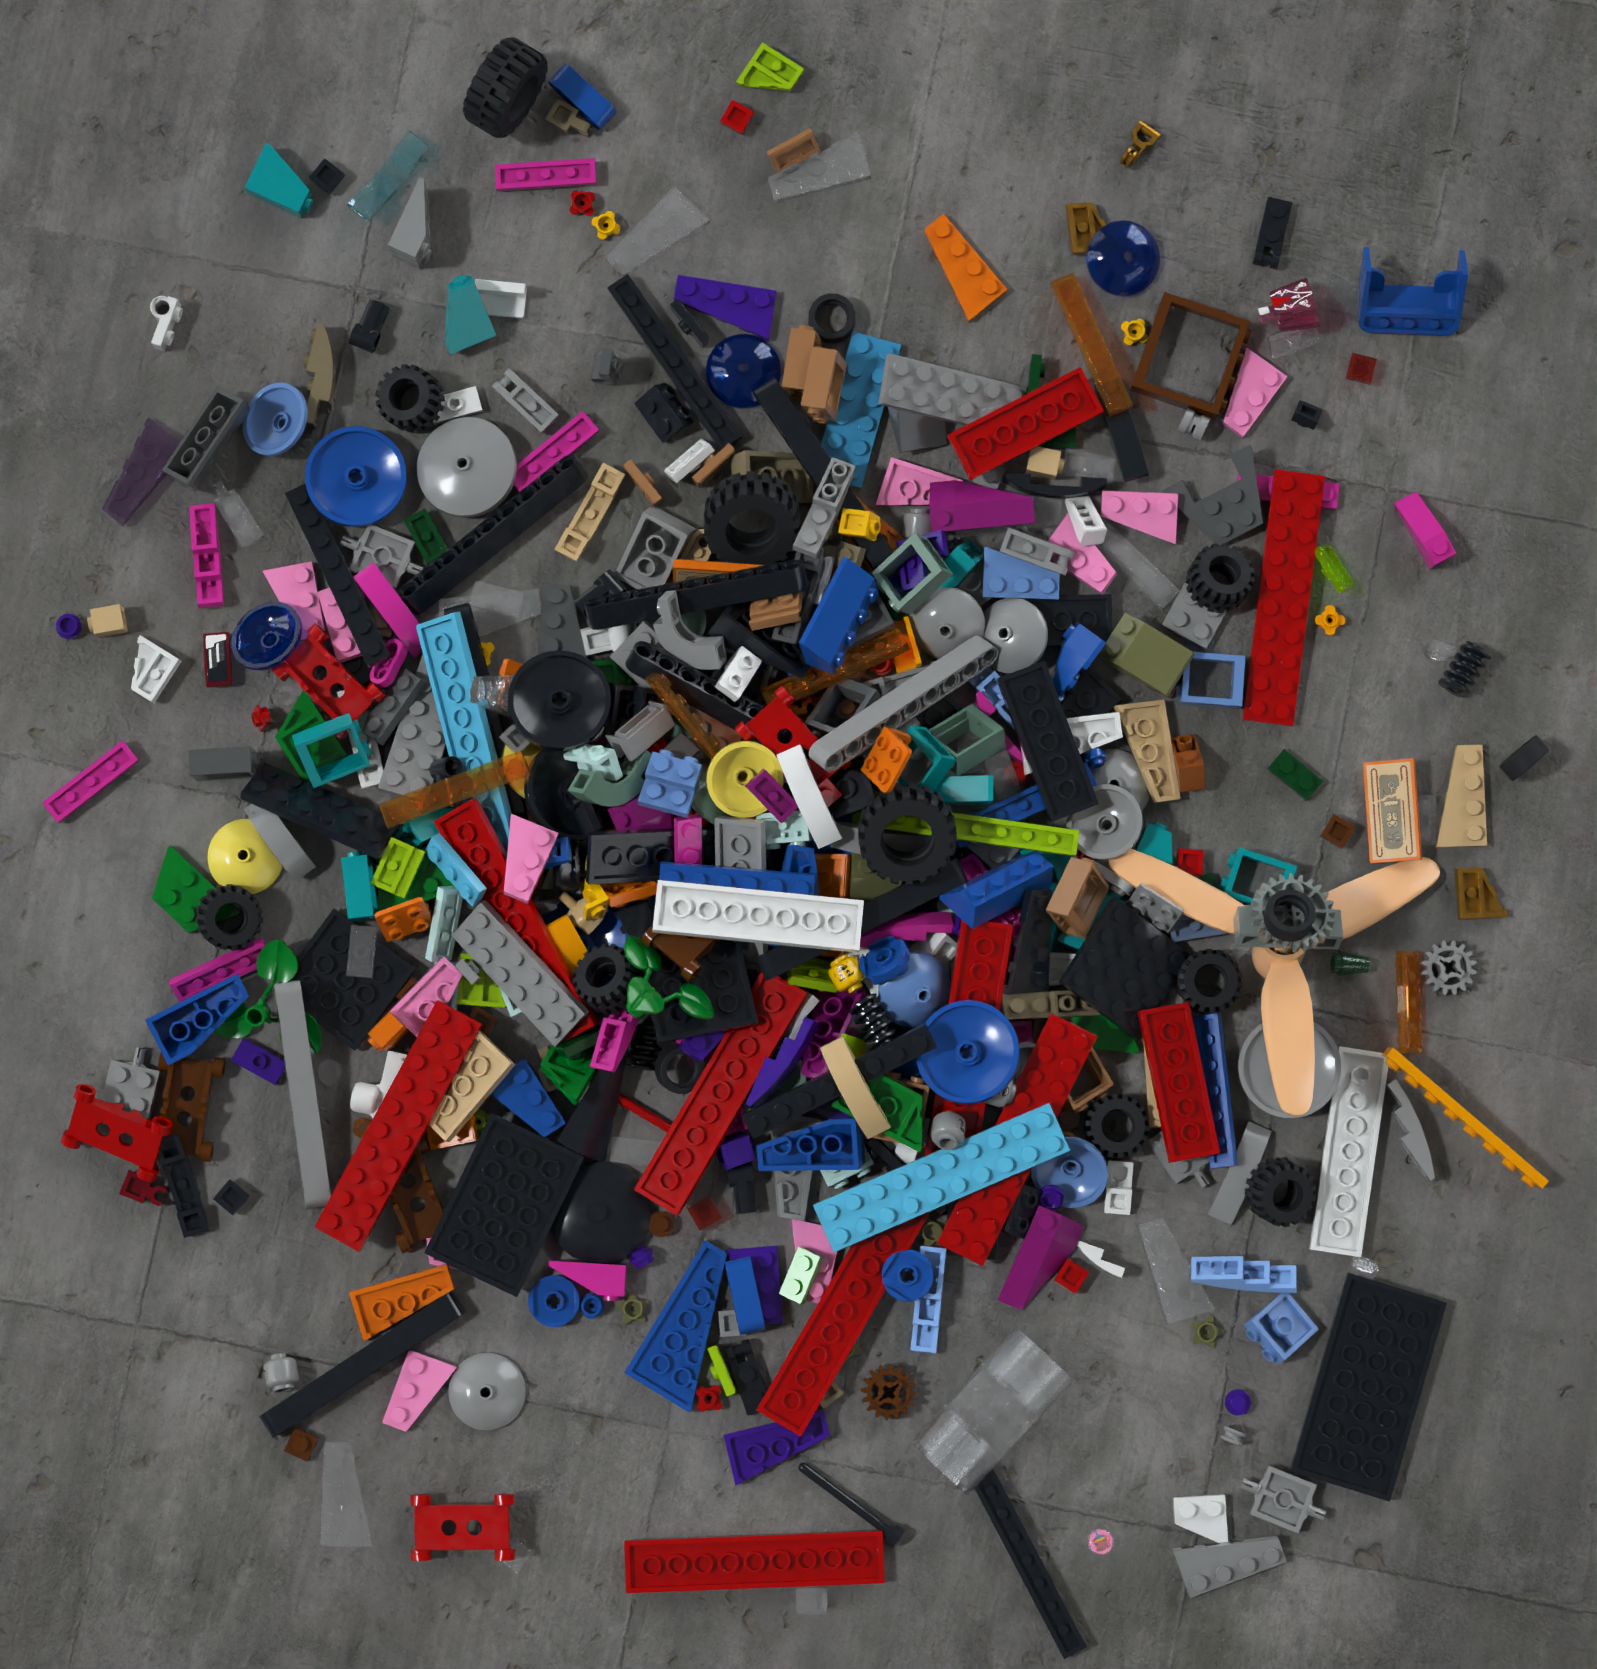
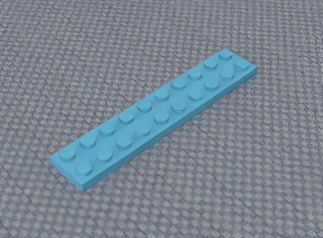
M453 612L418 624L416 629L449 756L459 758L463 766V771L459 776L463 804L473 798L478 799L507 853L512 813L461 613Z
M1049 1102L965 1138L959 1147L952 1150L940 1149L817 1202L813 1204V1207L833 1252H836L1070 1151V1148Z

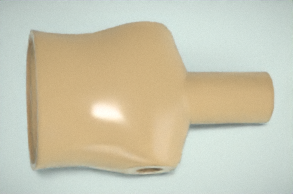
M566 891L558 898L570 909L567 915L572 924L580 928L587 936L605 917L602 916L599 919L585 921L583 912L584 906L587 903L584 898L576 901Z

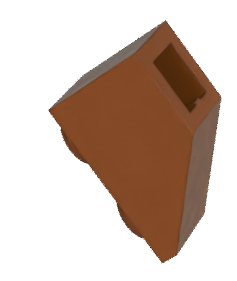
M1195 734L1171 737L1180 792L1205 789L1204 763Z

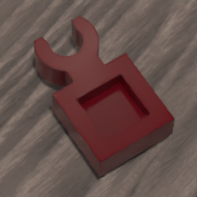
M128 1170L119 1194L140 1203H145L148 1197L154 1205L163 1206V1202L156 1199V1194L159 1191L168 1193L169 1190L163 1186L151 1187L153 1182L143 1181L137 1177L136 1172Z

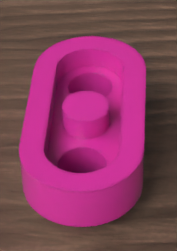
M391 639L385 644L392 658L373 666L371 669L370 680L380 688H386L394 682L407 656V646L398 639Z

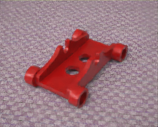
M316 623L308 629L310 634L286 660L282 662L277 661L271 667V670L284 682L292 676L300 687L312 696V700L333 719L350 713L352 720L355 721L375 701L380 703L387 696L373 682L365 688L323 645L329 636ZM318 666H324L327 670V676L323 680H317L314 677V670ZM339 683L343 685L345 691L342 697L335 698L331 694V688ZM346 729L334 735L343 740L349 732Z
M783 685L775 691L777 696L746 724L741 721L735 727V730L745 741H751L756 736L776 757L777 754L797 745H801L802 748L809 751L810 747L819 740L789 707L796 699ZM782 729L790 730L793 736L792 740L788 743H781L777 737L778 732ZM810 757L808 759L811 772L816 781L824 774L829 778L838 770L827 772ZM848 761L841 767L845 770L852 764V761Z
M77 1085L74 1093V1098L76 1099L69 1128L63 1132L61 1144L70 1149H78L81 1147L82 1142L138 1165L137 1177L147 1182L155 1181L159 1172V1168L156 1166L158 1153L163 1137L170 1134L172 1122L160 1116L154 1117L150 1121L135 1109L132 1112L123 1111L125 1105L121 1103H110L95 1098L96 1089L91 1085ZM99 1123L108 1125L110 1129L109 1135L100 1133L98 1130ZM122 1133H128L132 1136L133 1143L131 1145L127 1142L123 1143L121 1139Z
M431 1494L410 1495V1506H414L415 1549L411 1550V1561H430L431 1550H495V1560H515V1549L511 1548L509 1517L510 1505H514V1494H494V1504L431 1505ZM446 1520H452L456 1524V1531L452 1535H447L443 1531L442 1526ZM471 1520H477L481 1523L482 1529L478 1535H473L468 1531V1524Z

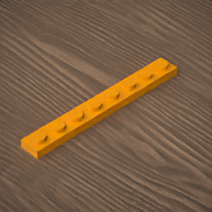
M1388 1047L1384 1051L1382 1056L1387 1059L1384 1063L1394 1072L1401 1071L1406 1076L1404 1080L1414 1089L1419 1087L1425 1092V1099L1433 1105L1438 1103L1445 1109L1443 1114L1453 1122L1458 1120L1463 1124L1462 1130L1473 1139L1477 1136L1484 1142L1482 1147L1493 1156L1495 1153L1503 1159L1501 1163L1508 1170L1519 1172L1522 1175L1521 1181L1528 1187L1533 1189L1535 1186L1536 1188L1543 1189L1549 1182V1180L1396 1049Z

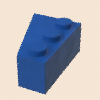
M526 1059L517 1063L491 1093V1095L545 1138L567 1125L564 1117Z

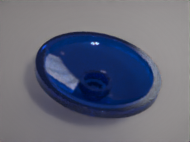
M1114 221L1100 228L1091 238L1086 252V264L1092 280L1103 291L1115 296H1131L1143 291L1153 282L1160 265V253L1154 237L1143 226L1131 221ZM1125 252H1128V253L1131 254V260H1130V261H1127V260L1125 259V257H1124Z
M750 334L733 335L718 343L710 353L706 365L707 382L712 393L724 404L739 409L754 408L760 405L752 392L754 389L772 377L780 383V360L774 348L764 339ZM741 364H746L748 366V369L746 371H740L739 366Z
M267 602L254 607L240 619L234 629L231 639L234 657L241 665L251 670H267L278 666L291 656L299 644L302 635L301 619L291 606L282 602Z

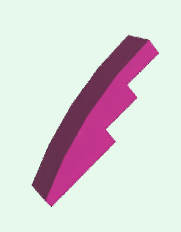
M215 503L189 506L191 547L194 556L197 605L199 609L224 606V593Z
M920 912L899 915L861 934L860 947H868L874 941L886 936H894L896 940L926 941L927 932L952 933L953 921L950 912Z
M623 1008L620 1009L618 1014H614L611 1011L609 1018L604 1017L590 1067L615 1073L640 1018L633 1017L627 1009L624 1010Z

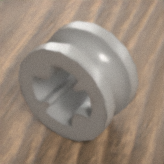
M1224 1426L1225 1433L1220 1438L1242 1446L1241 1439L1246 1434Z

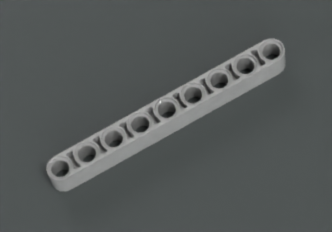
M979 635L971 637L817 740L810 747L809 757L827 772L835 771L874 745L884 726L893 729L899 728L987 669L996 661L999 653L998 649Z
M300 980L274 984V992L306 1210L325 1207L331 1197L301 984Z

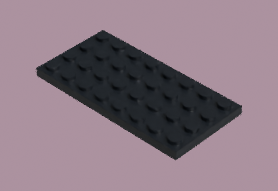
M1347 1272L1290 1467L1291 1472L1390 1502L1447 1302Z

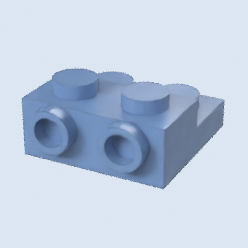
M660 750L659 753L652 752L645 772V781L638 799V805L688 818L703 774L702 764H698L699 761L690 756H685L684 760L675 758L674 754L667 750Z
M1279 1293L1271 1302L1243 1324L1247 1328L1245 1331L1247 1337L1253 1342H1258L1263 1348L1262 1354L1269 1362H1275L1276 1365L1285 1361L1319 1330L1289 1293Z

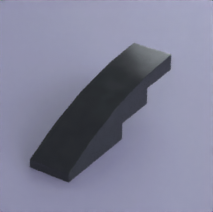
M1119 378L1096 384L1095 392L1104 410L1102 416L1124 482L1149 476L1135 425Z

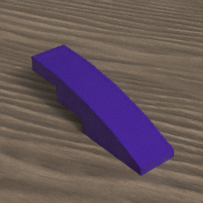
M804 1017L795 1040L785 1037L776 1060L768 1057L765 1058L746 1105L755 1108L763 1104L776 1092L808 1049L820 1024Z

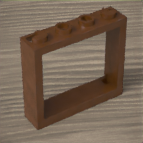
M1164 292L1130 391L1185 410L1190 408L1195 410L1197 414L1205 415L1215 420L1218 413L1223 414L1228 400L1223 398L1226 390L1231 391L1236 376H1233L1232 372L1235 366L1239 368L1244 355V353L1240 352L1242 343H1248L1252 330L1248 329L1250 321ZM1170 306L1239 329L1213 405L1144 382Z

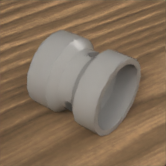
M1187 408L1177 431L1182 433L1188 432L1192 434L1193 438L1200 441L1211 418L1205 415L1199 416L1195 413V410Z

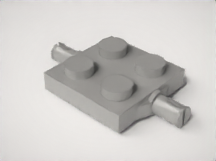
M367 526L363 536L358 541L345 535L342 538L343 540L340 545L354 550V558L349 567L350 571L358 574L374 562L393 589H397L401 577L406 572L417 575L419 571L424 569V567L411 563V554L416 544L414 541L377 526Z
M136 1047L133 1062L123 1063L111 1060L101 1100L110 1103H121L125 1105L123 1111L132 1112L135 1109L144 1118L150 1120L162 1072L149 1069L143 1065L147 1050Z
M1162 1129L1155 1136L1147 1140V1143L1174 1184L1193 1175L1201 1185V1188L1210 1183L1202 1170L1210 1162L1209 1156L1168 1163Z
M1267 1465L1264 1476L1258 1483L1245 1478L1242 1480L1243 1483L1251 1485V1487L1241 1483L1240 1488L1254 1493V1502L1249 1512L1253 1516L1298 1534L1303 1521L1308 1515L1321 1521L1324 1519V1516L1315 1512L1325 1515L1326 1510L1312 1506V1497L1317 1486L1314 1483Z

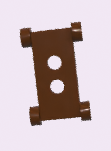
M653 926L641 938V942L648 948L652 946L655 949L658 948L681 967V975L689 982L695 979L702 970V965L697 961L712 951L716 941L720 942L722 940L704 937L688 938L684 935L652 932Z
M160 1052L158 1070L167 1072L162 1096L164 1102L160 1110V1117H165L172 1122V1128L168 1136L179 1133L188 1155L200 1156V1161L211 1162L214 1143L204 1141L212 1080L213 1077L223 1078L226 1059L214 1057L213 1062L183 1058L168 1066ZM187 1086L195 1090V1097L191 1101H185L181 1096L183 1088ZM182 1112H188L192 1116L191 1123L185 1127L178 1123V1115Z
M425 1134L402 1176L407 1173L414 1175L416 1179L415 1185L412 1188H405L401 1184L400 1178L390 1196L394 1211L403 1228V1232L395 1235L402 1254L411 1251L412 1244L431 1237L444 1212L422 1157V1154L431 1151ZM415 1197H421L425 1201V1208L421 1212H415L411 1208V1201Z

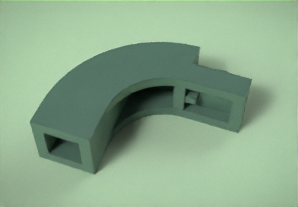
M645 750L632 762L625 756L620 765L623 777L617 781L605 780L594 771L579 769L567 791L576 798L592 804L608 807L625 804L636 797L642 790L645 780L641 778V775L647 769L652 754Z

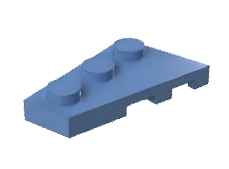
M984 546L982 598L1059 599V573Z

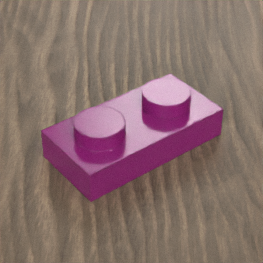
M764 768L745 785L781 824L798 808L796 801Z

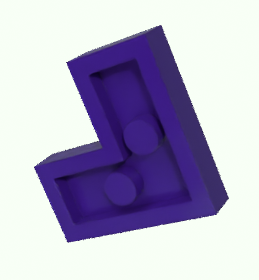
M939 530L922 535L928 538L941 558L949 556L945 531ZM902 540V541L896 542L897 549H898L906 540ZM917 552L899 567L902 590L905 592H910L928 575L927 565Z

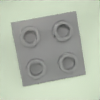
M1142 883L1139 884L1126 903L1137 914L1152 922L1156 928L1167 933L1184 911Z

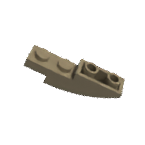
M319 322L317 328L312 329L310 335L311 352L306 353L303 364L308 375L314 377V380L310 379L307 388V394H310L307 404L306 426L312 428L317 426L322 404L332 407L336 382L333 348L324 324Z
M1070 990L1013 995L1003 994L1000 1012L1008 1020L1048 1019L1051 1013L1061 1018L1101 1015Z

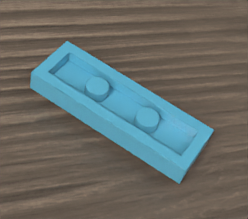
M440 833L432 836L425 850L429 859L438 866L445 878L455 886L462 898L466 899L472 907L479 904L487 889Z

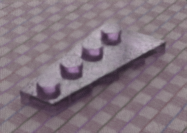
M147 418L144 424L145 428L141 436H138L134 444L135 448L129 460H126L123 466L124 470L119 480H116L102 508L105 513L122 526L127 523L167 475L162 469L180 444V442L150 418Z

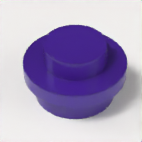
M73 614L62 615L56 623L57 633L65 639L77 637L82 629L80 619Z
M1046 1185L1040 1189L1042 1192L1039 1202L1044 1208L1054 1210L1062 1205L1064 1193L1058 1186Z
M642 1246L631 1253L632 1257L629 1261L635 1265L636 1269L642 1268L654 1260L652 1255L654 1252L652 1248L646 1249L645 1246Z
M1232 1390L1225 1397V1407L1233 1415H1243L1250 1408V1397L1243 1390Z

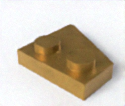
M1092 202L1071 203L1065 206L1071 255L1117 252L1120 250L1119 243L1115 242L1108 232V226L1098 216V211Z
M1482 867L1454 869L1458 920L1508 917V912L1499 903L1496 897L1497 893L1493 886L1489 884L1488 877Z

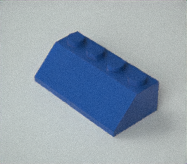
M846 557L842 558L799 641L806 664L833 675L837 668L843 665L846 656L845 652L848 646L853 645L857 635L856 631L859 625L865 622L868 613L867 609L870 603L875 602L879 592L874 577Z
M1037 851L1017 855L940 895V900L974 929L1023 903L1027 889H1050L1054 866Z

